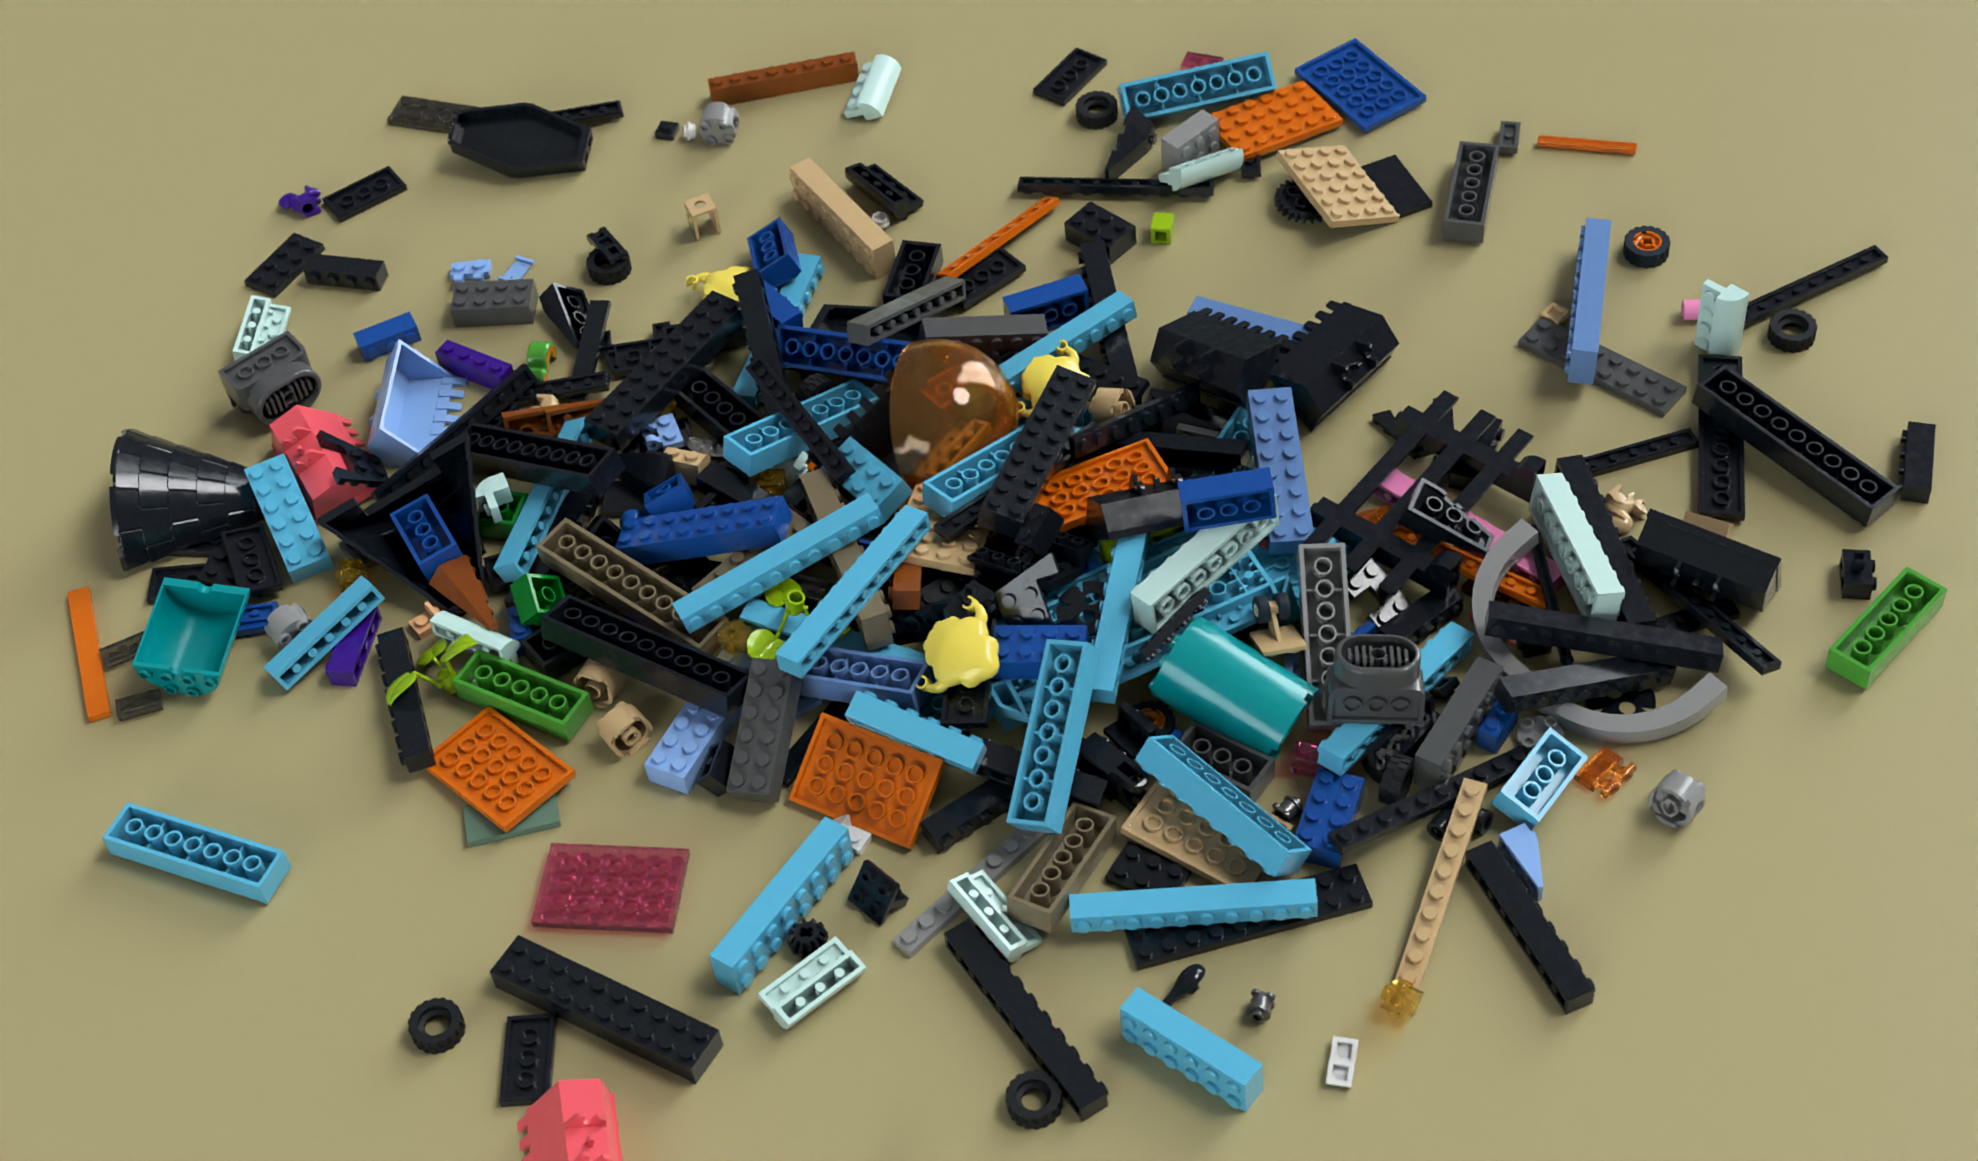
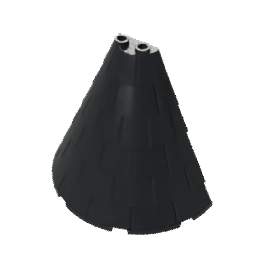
M124 429L121 431L122 436L117 437L110 464L113 486L109 487L113 534L118 536L120 548L117 549L124 572L147 562L152 563L198 543L220 537V532L247 527L265 520L244 471L248 467L181 444L178 445L157 436H151L136 429Z
M467 431L429 453L437 467L374 504L363 509L353 497L315 519L321 527L335 534L339 539L360 551L361 554L382 566L384 570L404 581L406 585L427 597L436 606L459 617H463L467 612L428 584L429 582L419 568L389 514L427 493L462 554L471 557L470 563L477 571L475 573L476 578L481 581L486 593L476 504V487L474 485L473 460L471 457V439Z

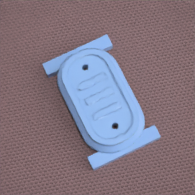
M516 255L514 258L518 261L511 265L504 276L499 275L498 280L522 279L529 271L530 264L533 265L535 260Z

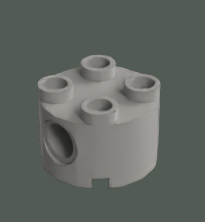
M723 102L707 104L706 108L702 111L698 127L700 135L705 139V143L711 146L716 143L732 144L740 120L739 113L734 107L729 108Z
M287 603L276 608L268 616L267 626H264L266 634L276 643L280 651L313 621L307 616L302 606L297 603H293L294 606H289Z
M1674 769L1650 792L1648 804L1650 809L1652 807L1655 809L1654 815L1665 825L1673 828H1679L1681 825L1685 827L1703 809L1706 803V796L1704 794L1706 788L1702 782L1696 781L1680 770Z

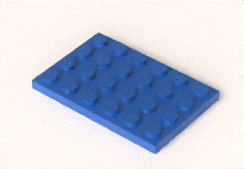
M1356 38L1295 68V75L1298 78L1304 80L1317 94L1364 133L1426 102V95Z

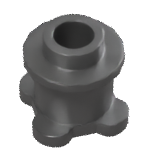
M1287 795L1281 804L1275 802L1272 805V814L1288 823L1295 816L1302 814V803L1295 796Z
M1252 989L1251 995L1253 997L1250 1000L1251 1005L1246 1009L1247 1014L1255 1022L1269 1020L1271 1017L1270 1009L1275 1007L1273 1002L1276 998L1275 994Z

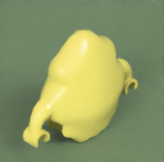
M731 266L726 270H718L712 273L704 272L696 276L690 275L686 278V287L692 285V290L696 291L698 283L704 282L705 284L701 287L703 293L702 300L713 290L739 302L738 295H735L732 286L735 283L733 276L754 268Z
M1060 340L1062 348L1056 347V353L1060 357H1054L1049 354L1034 357L1026 366L1025 371L1021 375V387L1023 389V398L1031 402L1032 409H1025V404L1018 401L1017 407L1021 410L1013 408V414L1016 418H1029L1057 365L1090 377L1080 371L1078 365L1079 356L1073 348L1068 346L1067 341Z
M967 596L972 600L971 605L967 607L962 605V607L969 612H975V617L970 616L959 619L951 616L945 620L937 621L928 633L927 639L923 644L925 661L933 667L937 682L933 684L929 678L921 675L920 677L925 679V684L923 686L916 684V687L923 692L938 694L946 691L949 687L959 684L967 688H974L983 681L993 678L998 673L1000 667L998 641L994 637L989 636L986 610L972 596Z

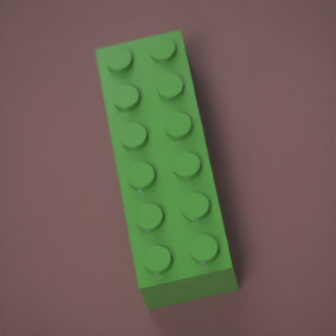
M1906 566L1829 648L1825 667L1866 690L1943 607L1947 588Z
M477 649L453 679V684L459 698L484 708L491 706L503 716L570 742L594 710L589 692L480 649Z

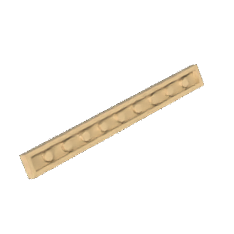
M1468 778L1463 779L1393 984V991L1413 997L1418 996L1487 791L1488 784Z

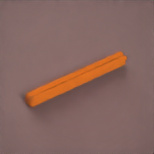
M1539 135L1537 141L1538 147L1632 155L1636 154L1637 144L1633 142Z

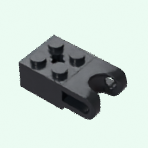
M1096 732L1081 742L1076 764L1077 769L1083 773L1092 776L1098 775L1107 780L1108 793L1106 799L1110 802L1115 799L1130 812H1133L1138 804L1133 803L1132 798L1136 796L1142 800L1147 793L1144 788L1149 784L1148 773L1132 761L1123 750H1118L1113 746L1108 738L1101 737Z

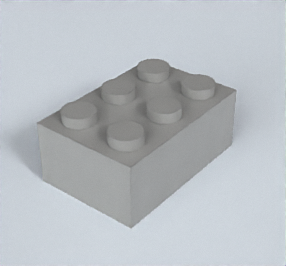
M1201 109L1161 138L1162 168L1169 171L1170 167L1217 152L1220 149L1219 119Z

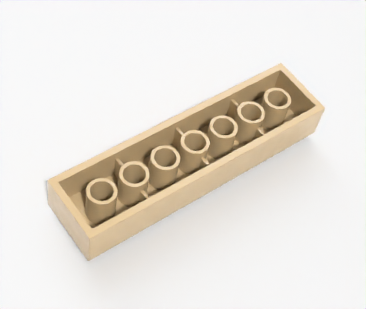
M810 157L789 167L791 173L789 179L793 185L792 194L795 200L800 201L804 209L810 211L817 222H821L824 229L830 232L834 239L840 242L845 250L854 256L857 263H861L865 267L868 274H872L878 280L891 273L896 259L893 240Z

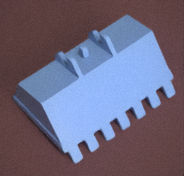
M398 339L386 360L381 387L375 393L377 405L374 415L369 419L371 431L367 448L389 468L402 467L447 429L445 425H450L459 418V416L448 415V412L461 411L462 404L450 401L451 399L464 398L465 391L455 390L453 387L466 386L467 378L455 377Z

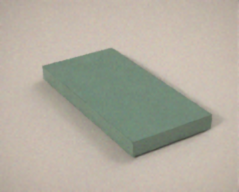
M556 793L507 833L471 805L463 806L469 847L561 826Z

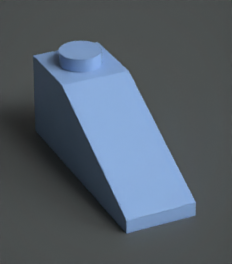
M1523 823L1499 834L1498 848H1501L1505 858L1515 868L1518 876L1528 887L1535 899L1540 901L1542 900L1543 879L1538 846L1539 840L1536 833Z

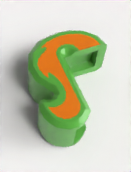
M532 341L528 347L527 366L537 378L536 382L548 380L550 358H557V350L552 342Z

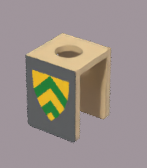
M708 193L684 201L688 224L697 241L700 240L695 217L709 213L715 229L718 233H721L717 208ZM697 203L706 204L703 208L695 207Z

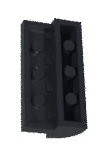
M860 162L845 168V176L849 182L896 218L905 220L907 219L908 212L923 207V199L877 164L865 166Z
M1425 691L1422 724H1391L1366 748L1367 756L1361 762L1367 774L1378 784L1381 783L1386 766L1395 752L1415 758L1416 752L1440 716V713L1435 711L1432 694Z

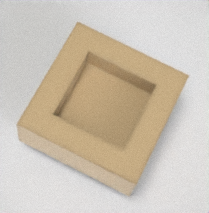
M1551 302L1541 313L1540 318L1542 317L1557 325H1561L1569 317L1570 310Z

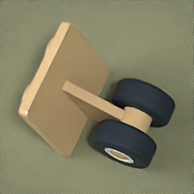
M1285 592L1273 594L1272 601H1268L1264 595L1253 598L1252 609L1254 618L1258 624L1268 623V629L1249 632V638L1263 657H1275L1278 654L1298 653L1301 650L1307 649V643L1293 625L1279 627L1278 620L1289 619L1291 615L1290 601Z

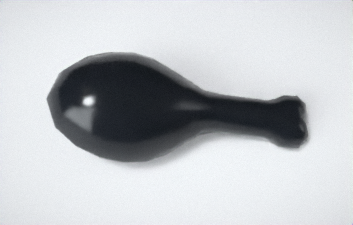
M1192 964L1184 969L1177 977L1172 990L1162 1002L1171 1007L1180 996L1190 991H1197L1200 988L1198 984L1205 975V968L1201 964Z

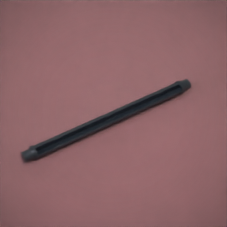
M1531 524V526L1538 531L1537 526L1535 524ZM1538 531L1539 543L1531 550L1547 610L1560 612L1543 550L1541 534ZM1557 647L1560 664L1563 666L1573 665L1574 658L1571 650Z

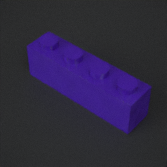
M446 340L435 352L439 366L453 375L467 378V380L489 389L495 388L513 372L512 364L450 340Z
M378 606L332 648L331 659L325 667V673L329 677L331 685L357 687L382 620Z

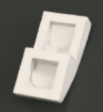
M1333 1036L1326 1077L1327 1085L1352 1088L1359 1039Z

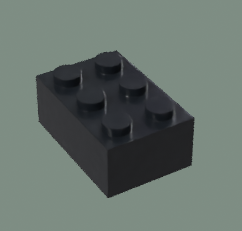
M1091 201L1064 222L1066 241L1079 248L1081 243L1104 240L1110 265L1137 243L1135 225Z

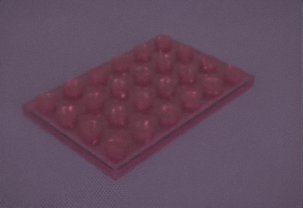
M551 843L531 923L533 927L674 933L690 857L689 849Z

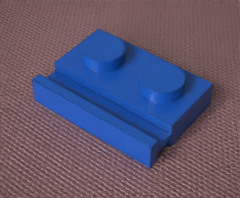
M277 601L247 605L236 637L264 633V626L268 624V616L279 607Z

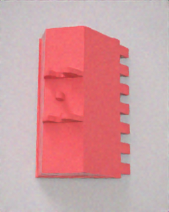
M295 405L269 425L272 438L271 446L276 456L285 454L314 522L318 526L319 524L315 519L353 497L358 503L371 497L370 493L376 488L366 487L365 483H359L358 486H351V482L338 485L332 472L335 467L347 470L342 456L338 452L320 447L316 438L319 430H322L356 447L365 446L363 440L351 437L359 435L356 429L345 427L352 425L351 420L340 417L336 413Z
M600 1078L559 1080L533 1105H530L525 1110L526 1115L517 1122L518 1132L528 1129V1133L519 1141V1148L521 1151L530 1148V1152L521 1161H623L615 1097L613 1092L610 1093Z

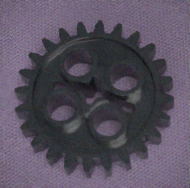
M1293 179L1292 182L1285 180V184H1280V188L1276 189L1274 202L1277 212H1282L1281 216L1288 215V220L1295 218L1296 223L1299 220H1302L1303 224L1306 221L1314 224V220L1321 223V215Z

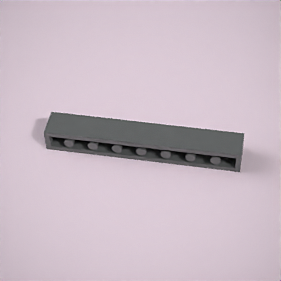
M944 276L848 321V342L869 346L921 321L922 318L930 317L965 300V279Z

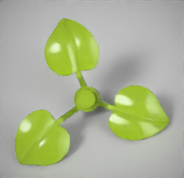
M787 578L765 591V599L771 606L781 607L785 605L786 610L775 635L767 629H758L750 634L747 640V655L749 657L776 659L775 654L778 648L784 644L778 638L782 633L788 616H798L802 612H804L805 616L809 615L808 606L804 605L805 595L799 584L791 578ZM849 625L843 630V632L837 637V639L841 638L850 631Z
M463 634L446 648L447 641L444 638L439 639L432 647L424 651L417 660L419 667H423L433 660L441 670L436 676L438 682L417 671L406 672L389 686L386 693L387 703L392 706L393 701L416 680V677L436 685L439 689L443 687L450 695L456 693L453 679L457 674L449 660L478 643L469 634ZM444 650L446 653L442 655L440 661L446 663L448 669L444 668L436 658Z

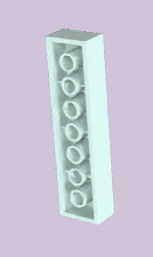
M1562 473L1536 475L1528 509L1581 615L1616 621L1620 615L1622 599L1625 598V589L1620 585L1615 570L1610 566L1608 556L1604 554L1600 541L1596 539L1592 526L1587 522L1585 513L1578 504L1577 497L1573 495L1570 489L1569 482L1565 480Z
M1275 494L1277 518L1198 530L1193 538L1182 544L1176 553L1169 556L1160 567L1153 570L1144 581L1137 584L1130 592L1134 621L1154 634L1192 594L1204 586L1208 588L1279 525L1277 495Z

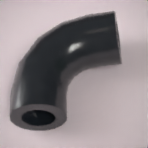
M1455 805L1444 808L1427 824V831L1434 839L1443 841ZM1481 807L1474 830L1485 834L1492 824L1493 813Z

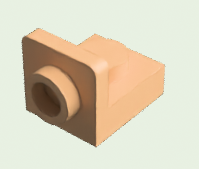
M428 601L424 603L426 611L408 622L409 627L420 640L433 633L429 620L436 613L440 612L436 605L433 607Z

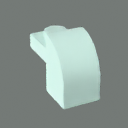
M802 451L796 459L791 458L771 467L764 474L775 482L790 487L800 478L799 475L808 472V465L805 463L808 459V454Z
M503 472L486 478L476 488V499L480 512L485 511L487 517L492 516L494 523L503 521L498 506L513 501Z

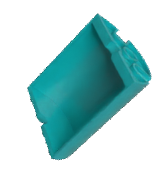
M164 577L132 663L137 675L163 688L169 694L181 693L191 697H198L201 694H207L217 689L250 597V588L213 584V586L209 587L197 581Z

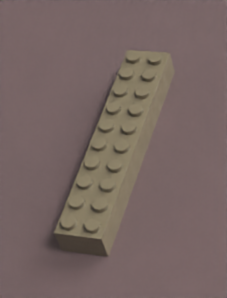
M825 468L799 475L806 505L814 523L845 506L844 502H839L841 497L838 488L833 489L835 487L833 477L827 475ZM859 538L828 555L838 581L856 562L857 558L864 553L863 546H858L860 543ZM882 589L873 595L854 618L868 651L894 643L892 634L896 633L892 620H889L892 617L889 605H884L886 601Z
M566 517L536 546L542 563L644 627L710 655H713L733 634L729 618L724 615L689 634L672 603L689 593Z

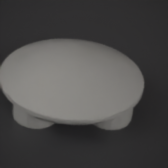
M695 437L688 438L687 447L692 451L707 454L710 457L723 456V444L717 443L716 438L705 437V440Z
M1553 715L1525 716L1520 720L1516 730V739L1525 751L1530 752L1549 727L1563 738L1564 731L1558 723V719Z

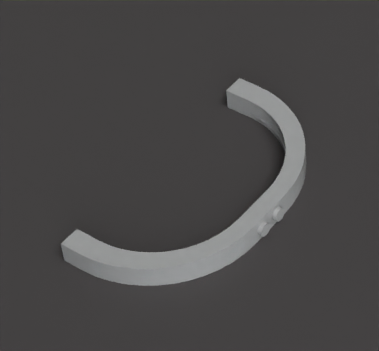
M1520 519L1507 530L1487 552L1476 574L1472 592L1473 627L1478 645L1486 660L1503 666V676L1532 672L1508 650L1501 638L1484 635L1485 616L1489 600L1494 601L1498 587L1511 567L1539 543L1538 531L1524 519ZM1709 672L1680 698L1665 706L1647 712L1608 714L1586 709L1572 702L1536 708V710L1544 716H1555L1562 728L1586 738L1611 743H1640L1674 735L1699 722L1727 698L1728 686Z

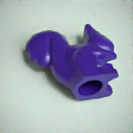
M305 185L304 193L298 196L295 193H287L279 199L278 204L281 208H291L295 212H300L306 217H310L321 212V208L316 206L322 202L321 199H317L321 192L319 189Z

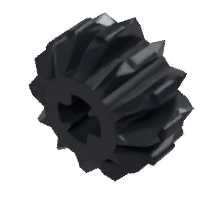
M803 918L802 923L794 922V928L788 929L789 937H787V943L791 948V952L794 955L799 954V957L803 960L806 956H809L827 943L829 936L822 922L817 923L814 918L807 922Z

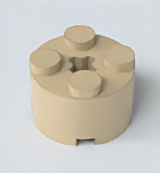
M1099 387L1093 402L1089 404V414L1093 416V421L1099 424L1131 410L1132 406H1135L1134 396L1129 389Z
M588 659L573 679L572 684L573 687L589 692L594 707L606 708L607 705H611L624 687L625 676L619 671Z
M624 701L618 702L612 710L597 722L600 737L620 757H624L623 754L629 753L633 755L639 752L650 739L648 736L649 730L652 731L651 723L634 705L626 704Z

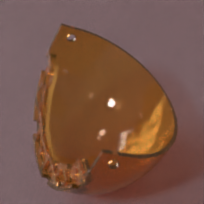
M949 339L913 341L903 349L897 361L892 379L890 427L899 471L903 480L912 490H914L916 484L920 485L922 482L1017 429L1019 402L1014 388L1004 371L984 352L966 343Z

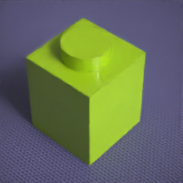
M1154 212L1150 228L1151 243L1171 244L1174 233V213Z

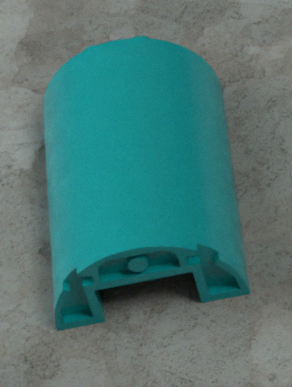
M1201 616L1193 617L1186 625L1182 635L1177 634L1170 645L1173 648L1168 655L1164 654L1158 663V666L1161 668L1157 676L1149 684L1151 695L1192 721L1195 720L1275 760L1282 750L1280 747L1305 708L1308 709L1320 690L1268 657H1263L1260 652Z

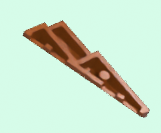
M605 398L501 412L503 426L508 429L554 437L560 433L566 421L581 417L586 418Z
M463 555L440 564L428 584L488 629L496 632L499 624L493 619L492 615L494 612L488 607V597L481 581L476 578L475 573L477 571L470 563L471 557Z

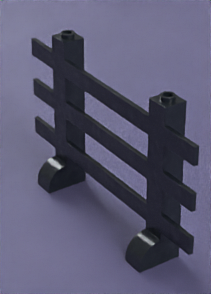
M1444 390L1423 413L1409 405L1402 412H1398L1394 423H1396L1395 433L1401 437L1339 504L1323 496L1318 503H1314L1311 506L1312 523L1316 529L1303 544L1328 543L1332 538H1335L1354 549L1346 557L1347 570L1355 575L1373 557L1377 562L1392 569L1379 584V588L1395 596L1410 579L1446 599L1458 586L1463 556L1454 551L1445 550L1434 557L1431 554L1442 541L1422 536L1415 545H1412L1393 534L1400 526L1397 522L1420 479L1424 478L1437 485L1454 465L1475 474L1476 477L1453 501L1454 504H1460L1463 507L1462 511L1467 514L1493 484L1530 503L1536 475L1544 474L1546 460L1538 456L1529 455L1520 462L1515 461L1534 438L1533 435L1519 428L1499 451L1477 441L1496 420V416L1482 409L1461 432L1440 422L1459 400V397ZM1417 445L1438 455L1433 463L1376 525L1355 514Z

